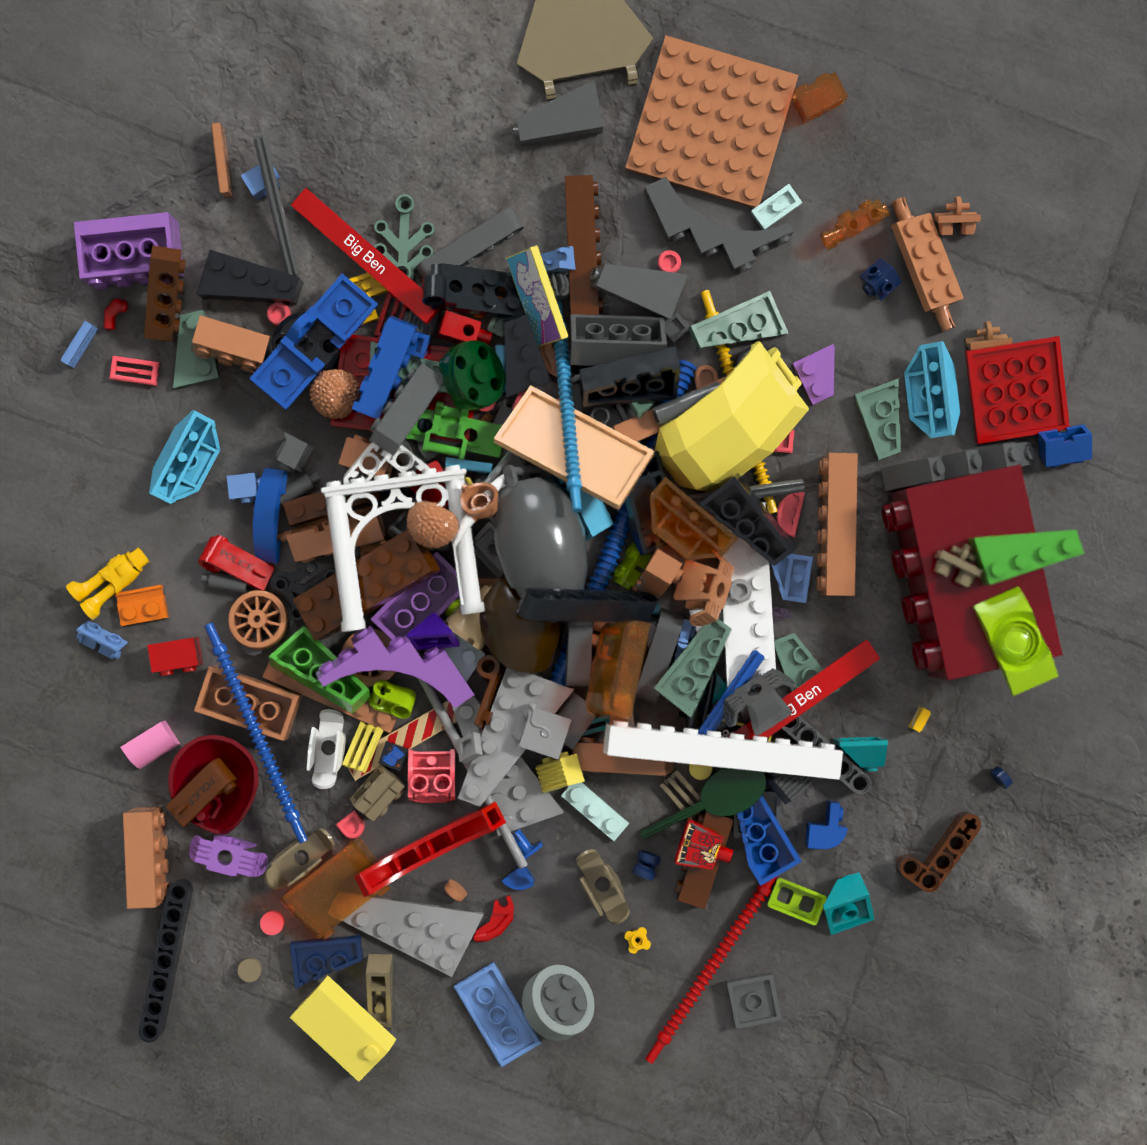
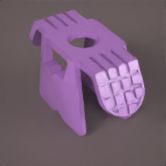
M215 834L213 841L203 839L200 836H194L189 848L190 859L194 862L207 865L206 868L210 871L229 876L242 874L249 877H257L264 873L268 865L266 854L245 850L256 847V843L228 835ZM222 850L230 851L233 856L232 862L228 863L218 860L219 852Z

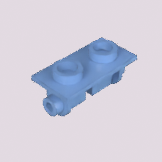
M86 621L76 630L78 632L76 638L79 639V643L93 650L97 644H100L98 652L112 660L114 658L118 660L122 654L120 650L128 644L119 635L110 633L93 622Z

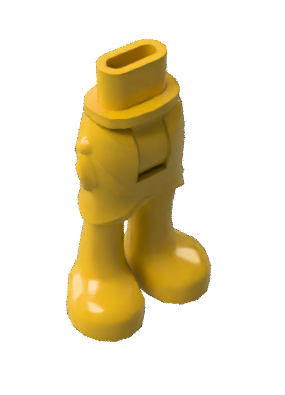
M138 547L131 553L128 551L126 554H118L110 559L107 565L89 580L83 583L72 581L66 585V588L78 602H81L105 581L110 583L99 593L80 604L86 615L94 620L99 616L101 606L112 595L120 593L122 589L132 583L140 572L143 571L142 567L150 561Z

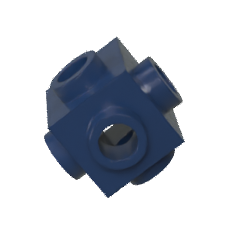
M881 258L859 276L863 283V291L869 297L874 296L880 301L902 283L895 268Z

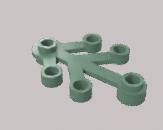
M402 194L397 197L395 202L396 208L400 212L399 239L392 233L384 220H378L374 225L376 233L383 236L398 252V262L388 253V249L384 244L378 243L374 247L376 249L383 247L385 249L383 255L401 271H405L407 276L413 280L416 266L432 256L434 251L431 246L424 245L420 248V253L409 262L408 253L426 237L433 236L435 228L432 223L424 222L420 230L409 239L410 213L413 212L415 203L411 196ZM404 202L410 204L408 209H402L401 205ZM380 224L386 226L384 231H378L377 227ZM426 226L432 227L430 233L423 231ZM425 249L431 250L429 256L422 254Z

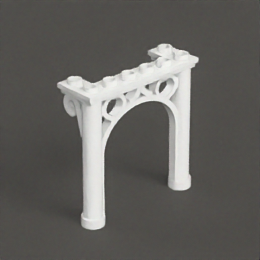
M460 465L448 466L443 472H436V468L422 470L420 475H413L412 471L398 473V478L390 479L388 475L374 476V481L365 482L364 478L351 479L350 484L341 485L340 481L326 483V487L321 488L326 498L343 622H340L342 632L366 629L355 561V545L361 530L369 521L384 512L403 508L411 509L414 506L412 498L404 496L400 488L421 486L416 493L418 503L422 501L421 494L427 489L439 490L442 494V500L437 505L442 507L446 500H448L449 511L456 516L459 527L466 513L461 506V486L465 484L466 468L460 469ZM437 483H444V484H446V490L444 489V487H443L442 485H439V484H437ZM391 490L389 498L381 502L383 506L377 508L376 498L369 493ZM347 495H352L346 503L345 497ZM396 497H397L400 501H402V502L393 503ZM368 498L372 501L373 508L365 517L352 511V503L356 499ZM347 514L360 521L352 536H350ZM470 527L457 546L453 547L461 602V615L485 612L484 602H481Z

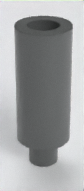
M307 473L286 484V494H281L280 497L281 505L315 489L314 484L321 481L318 473L311 476Z
M202 573L201 582L207 583L209 588L242 594L248 591V584L226 573Z

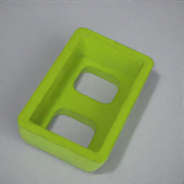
M778 878L768 901V906L809 924L816 925L827 897L783 878ZM782 887L793 890V895L788 904L777 900ZM803 896H808L815 900L811 912L799 909Z

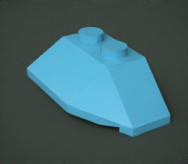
M943 341L919 345L917 353L904 372L909 419L930 438L955 435L960 415L955 365Z
M192 410L174 427L153 467L149 489L151 495L172 504L176 500L185 498L200 490L220 452L214 420Z

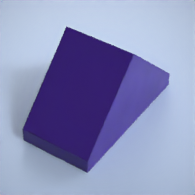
M435 612L430 614L407 634V638L416 650L460 646V642L452 630Z

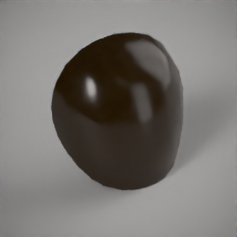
M504 577L491 587L483 599L485 612H480L479 617L480 629L485 643L495 658L510 669L524 673L545 671L552 666L562 640L565 621H558L556 623L533 621L518 615L517 609L521 598L516 589H512L506 577Z

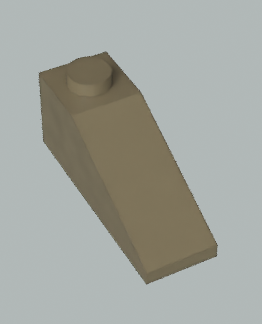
M369 954L366 968L368 1013L383 1027L392 1028L393 957L392 954Z

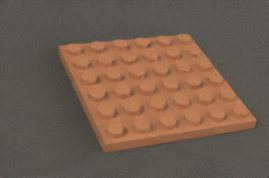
M665 35L625 170L657 180L667 177L670 184L750 208H756L760 205L799 75Z

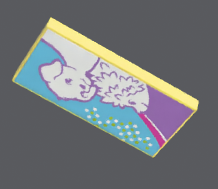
M534 246L506 257L524 312L528 316L538 347L567 338L568 334L538 247Z

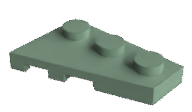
M899 379L853 395L877 461L901 452L900 407L898 400Z

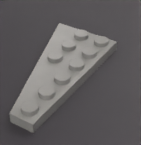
M474 696L456 708L452 705L463 737L473 731L480 733V736L483 733L474 724L481 705ZM521 756L491 793L510 832L564 813V810L554 800L550 792H541L540 780ZM497 828V829H496L497 834H498V836H500L501 833H500L499 829Z
M338 891L327 912L451 977L484 915L482 912H470L463 909L444 908L437 905L404 900L398 901L391 898L364 897L363 894Z

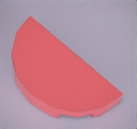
M805 492L787 495L780 501L777 508V523L788 536L795 538Z

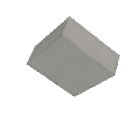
M473 731L457 740L459 762L467 764L483 755L480 733Z

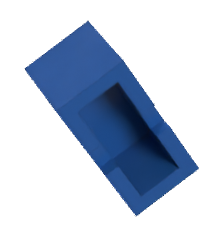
M1084 424L1066 427V432L1058 433L1057 429L1038 432L1039 458L1046 467H1059L1061 464H1077L1085 460H1091L1092 433Z

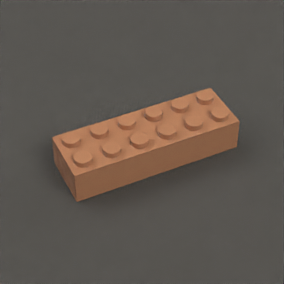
M828 453L818 463V474H822V484H818V497L822 498L821 507H818L817 519L821 521V530L817 531V544H821V551L817 553L816 565L820 567V577L816 578V590L820 591V596H855L858 453Z

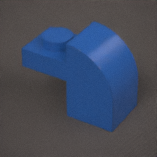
M827 800L826 823L807 822L805 845L808 848L831 849L843 841L848 828L845 825L839 824V821L843 820V807H840L839 802Z

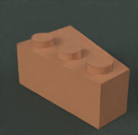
M659 549L655 550L631 591L647 592L659 600L671 582L677 583L683 573V570L680 569L682 563Z

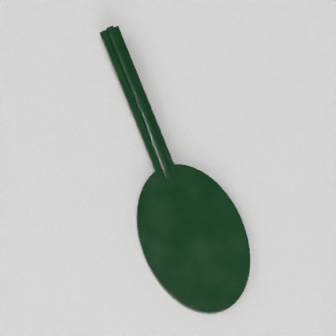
M723 768L711 776L705 783L701 792L700 802L640 831L641 836L645 840L703 810L716 816L739 814L752 807L761 798L766 788V776L763 771Z

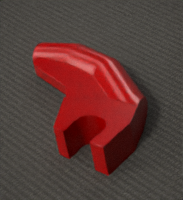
M510 894L506 895L508 901L506 906L500 905L499 900L495 899L490 921L478 928L473 935L475 942H488L500 936L513 921L514 903Z

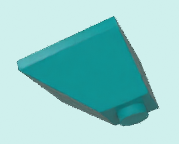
M881 737L833 738V743L857 766L864 767V771H878V767L885 766L888 740Z
M860 872L838 879L823 905L831 935L875 920L870 895Z

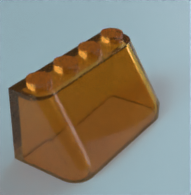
M641 621L608 622L601 628L586 697V709L590 714L630 723L650 623Z

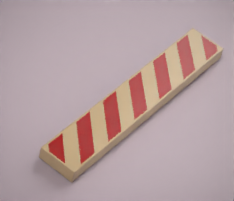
M447 700L442 705L452 724L457 722L451 703ZM435 710L428 711L381 738L366 773L348 768L354 780L356 781L370 773L380 765L378 762L386 741L411 749L444 730ZM366 747L365 752L362 754L358 766L361 765L368 747Z

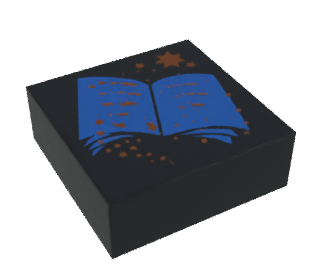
M386 741L378 763L401 771L409 748Z

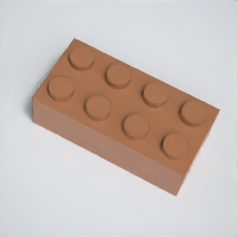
M216 665L209 666L194 711L247 728L248 725L244 724L245 719L241 718L242 712H238V709H240L239 705H235L237 700L233 699L234 694L230 693L232 689L227 687L229 682L224 680L226 675L222 674L223 668H219ZM238 673L237 679L241 680L239 684L244 686L242 691L247 693L245 697L249 698L248 704H252L250 709L255 711L253 716L257 717L256 722L260 723L259 729H263L261 734L282 741L287 740L303 695Z
M163 806L137 807L123 813L127 909L157 907L165 901L167 890L170 886L169 882H166V873L169 871L168 859H165V850L168 847V838L166 835L164 836V826L167 824L166 812H163Z

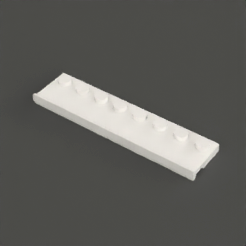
M717 521L719 554L734 567L731 581L743 579L752 588L751 596L746 602L735 603L728 596L722 610L723 622L732 629L724 646L728 688L753 650H757L765 658L750 680L759 674L763 675L772 668L776 669L770 569L768 560L752 549L743 539L733 534L724 524Z

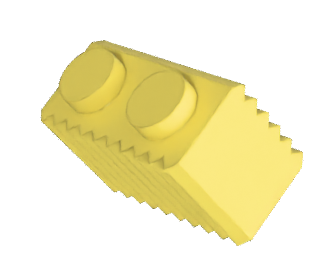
M568 751L560 753L559 759L552 757L542 759L543 764L535 768L539 775V783L543 793L584 782L577 754L569 756Z

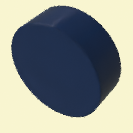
M995 766L989 772L994 781L1002 788L1007 789L1012 784L1011 777L1002 768Z

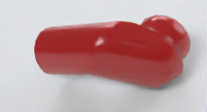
M120 298L113 299L105 308L103 329L115 330L116 315L119 312H126L128 309L126 300H120Z

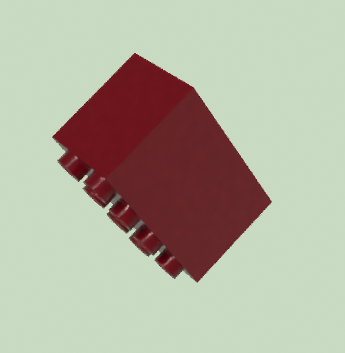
M1021 464L908 488L888 495L890 504L881 506L882 520L886 532L896 531L900 550L892 551L891 559L896 577L898 579L906 577L909 586L910 596L902 597L901 605L906 623L908 625L916 623L918 627L920 641L911 644L913 660L918 671L926 669L930 677L951 680L1000 669L973 606L1017 586L1021 589L1034 613L1037 627L1052 657L1063 655L1043 567L991 585H983L981 577H975L968 587H963L954 582L960 571L954 567L951 568L947 577L934 572L935 564L938 560L934 558L937 551L941 552L943 550L957 557L958 555L951 552L952 547L955 545L962 548L965 543L969 545V538L1036 533ZM965 559V562L977 567L975 560L972 563Z

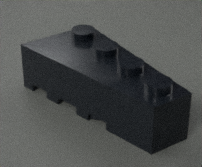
M210 250L196 295L201 299L297 304L304 282L300 277Z

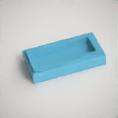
M446 457L445 462L446 467L460 465V469L466 468V471L490 474L494 466L491 463Z

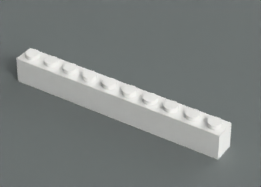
M614 720L613 724H606L603 753L606 755L840 780L843 751L835 749V744L821 743V747L813 746V742L799 740L797 745L790 744L789 739L776 738V742L767 741V737L753 735V740L744 739L743 734L730 733V737H723L721 732L707 730V735L698 734L697 729L684 728L683 732H677L675 727L661 725L659 730L651 729L652 725L637 723V727L628 726V722Z

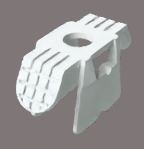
M325 709L320 712L319 730L312 727L308 746L307 771H310L315 763L312 784L320 789H328L335 785L338 770L344 760L346 735L343 733V714L331 709ZM326 740H331L336 745L335 752L332 755H326L322 751V744Z

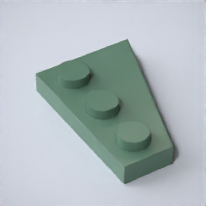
M204 310L180 315L174 389L220 379L216 358L202 359L195 356V352L191 351L199 316L206 317Z
M795 633L774 640L775 652L783 673L796 683L795 688L789 687L790 691H793L823 670Z

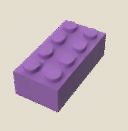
M436 551L433 554L440 568L439 572L387 602L371 618L392 640L399 636H407L408 632L433 612L440 618L449 606L460 597L456 569L439 552Z

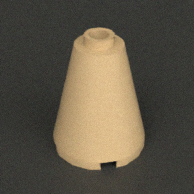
M493 584L490 587L484 585L480 589L481 602H483ZM459 607L444 623L454 633L472 644V646L480 651L483 649L485 640L480 629V612L461 615V608Z

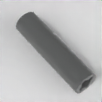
M714 382L653 407L652 414L656 423L660 426L676 419L720 386V384Z

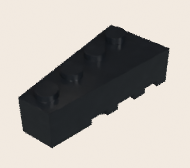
M676 346L580 369L579 387L583 407L673 400L677 398L680 363Z
M739 473L698 504L700 508L710 513L714 519L724 524L733 534L743 539L752 549L774 566L794 552L796 548Z

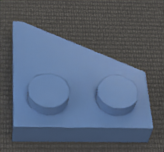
M790 554L775 566L772 564L783 600L807 603L813 557Z

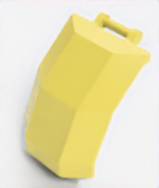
M760 341L752 344L749 353L720 386L676 419L660 426L654 451H659L662 465L679 486L704 492H713L737 473L742 476L772 454L808 412V406L797 393V389L801 386L802 382L787 367L776 347L766 351Z

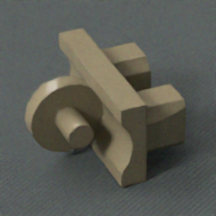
M966 543L962 548L955 545L952 547L951 552L958 555L957 557L943 550L941 552L937 551L934 557L938 559L934 572L947 577L952 567L960 570L954 582L963 587H968L975 577H980L983 570L965 562L966 559L973 563L976 558L975 555L969 553L971 546Z

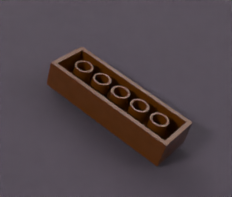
M409 529L356 561L363 617L440 571L430 549L414 541L413 536L409 533ZM335 573L293 599L314 641L327 639L341 630L340 622H343Z

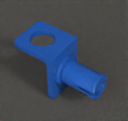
M520 828L515 831V835L512 833L525 859L543 846L542 841L531 845ZM527 867L521 868L520 870L531 884L534 883L535 878Z

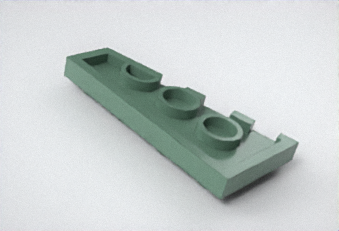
M719 618L715 622L704 625L654 689L692 718L732 629Z

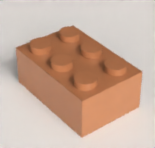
M200 315L192 340L191 351L195 352V356L199 358L219 359L218 362L226 366L236 364L241 366V369L246 372L255 373V370L262 365L270 336Z

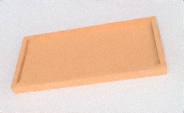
M530 385L494 437V443L567 482L560 401ZM575 409L573 413L576 420L574 425H576L575 431L577 435L575 437L578 439L576 443L578 444L577 449L579 453L577 455L579 456V468L581 469L579 472L582 481L581 490L619 510L653 457L654 451Z

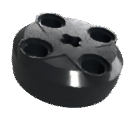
M307 311L294 313L278 325L271 343L273 351L277 348V343L285 337L294 322ZM319 321L315 323L295 346L309 360L313 361L316 357L325 364L321 372L332 370L340 357V350L337 348L332 353L324 351L325 343L331 341L335 334Z

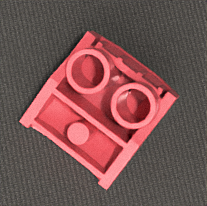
M455 749L442 752L408 750V799L410 801L445 803L456 800Z

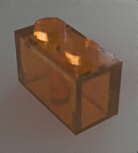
M836 72L830 75L824 73L815 79V83L809 86L805 83L794 90L795 93L791 101L803 124L846 102L848 95Z

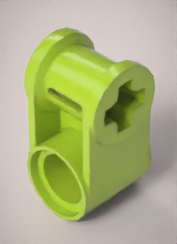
M381 680L374 684L373 693H371L368 702L375 710L394 715L397 718L406 719L411 716L416 694L409 688L400 687Z

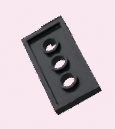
M441 263L432 264L431 275L423 277L422 302L430 306V309L497 318H508L524 312L512 274L509 272ZM449 285H457L460 288V292L455 293L451 291ZM477 287L481 289L483 295H475L472 288ZM494 291H502L505 294V298H498Z

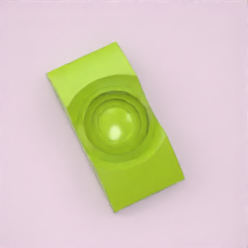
M1019 586L973 606L1012 696L1058 677L1051 652L1040 634L1034 613Z

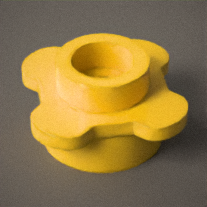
M639 927L632 932L627 931L625 933L630 953L635 954L638 950H648L650 948L651 942L647 940V930L644 927Z

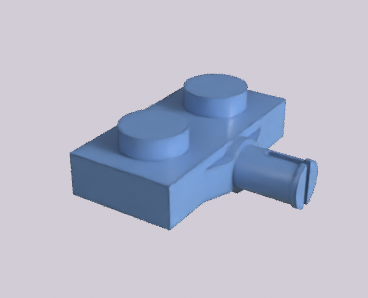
M683 619L672 664L688 646V640H692L694 637L696 626H692L690 620Z

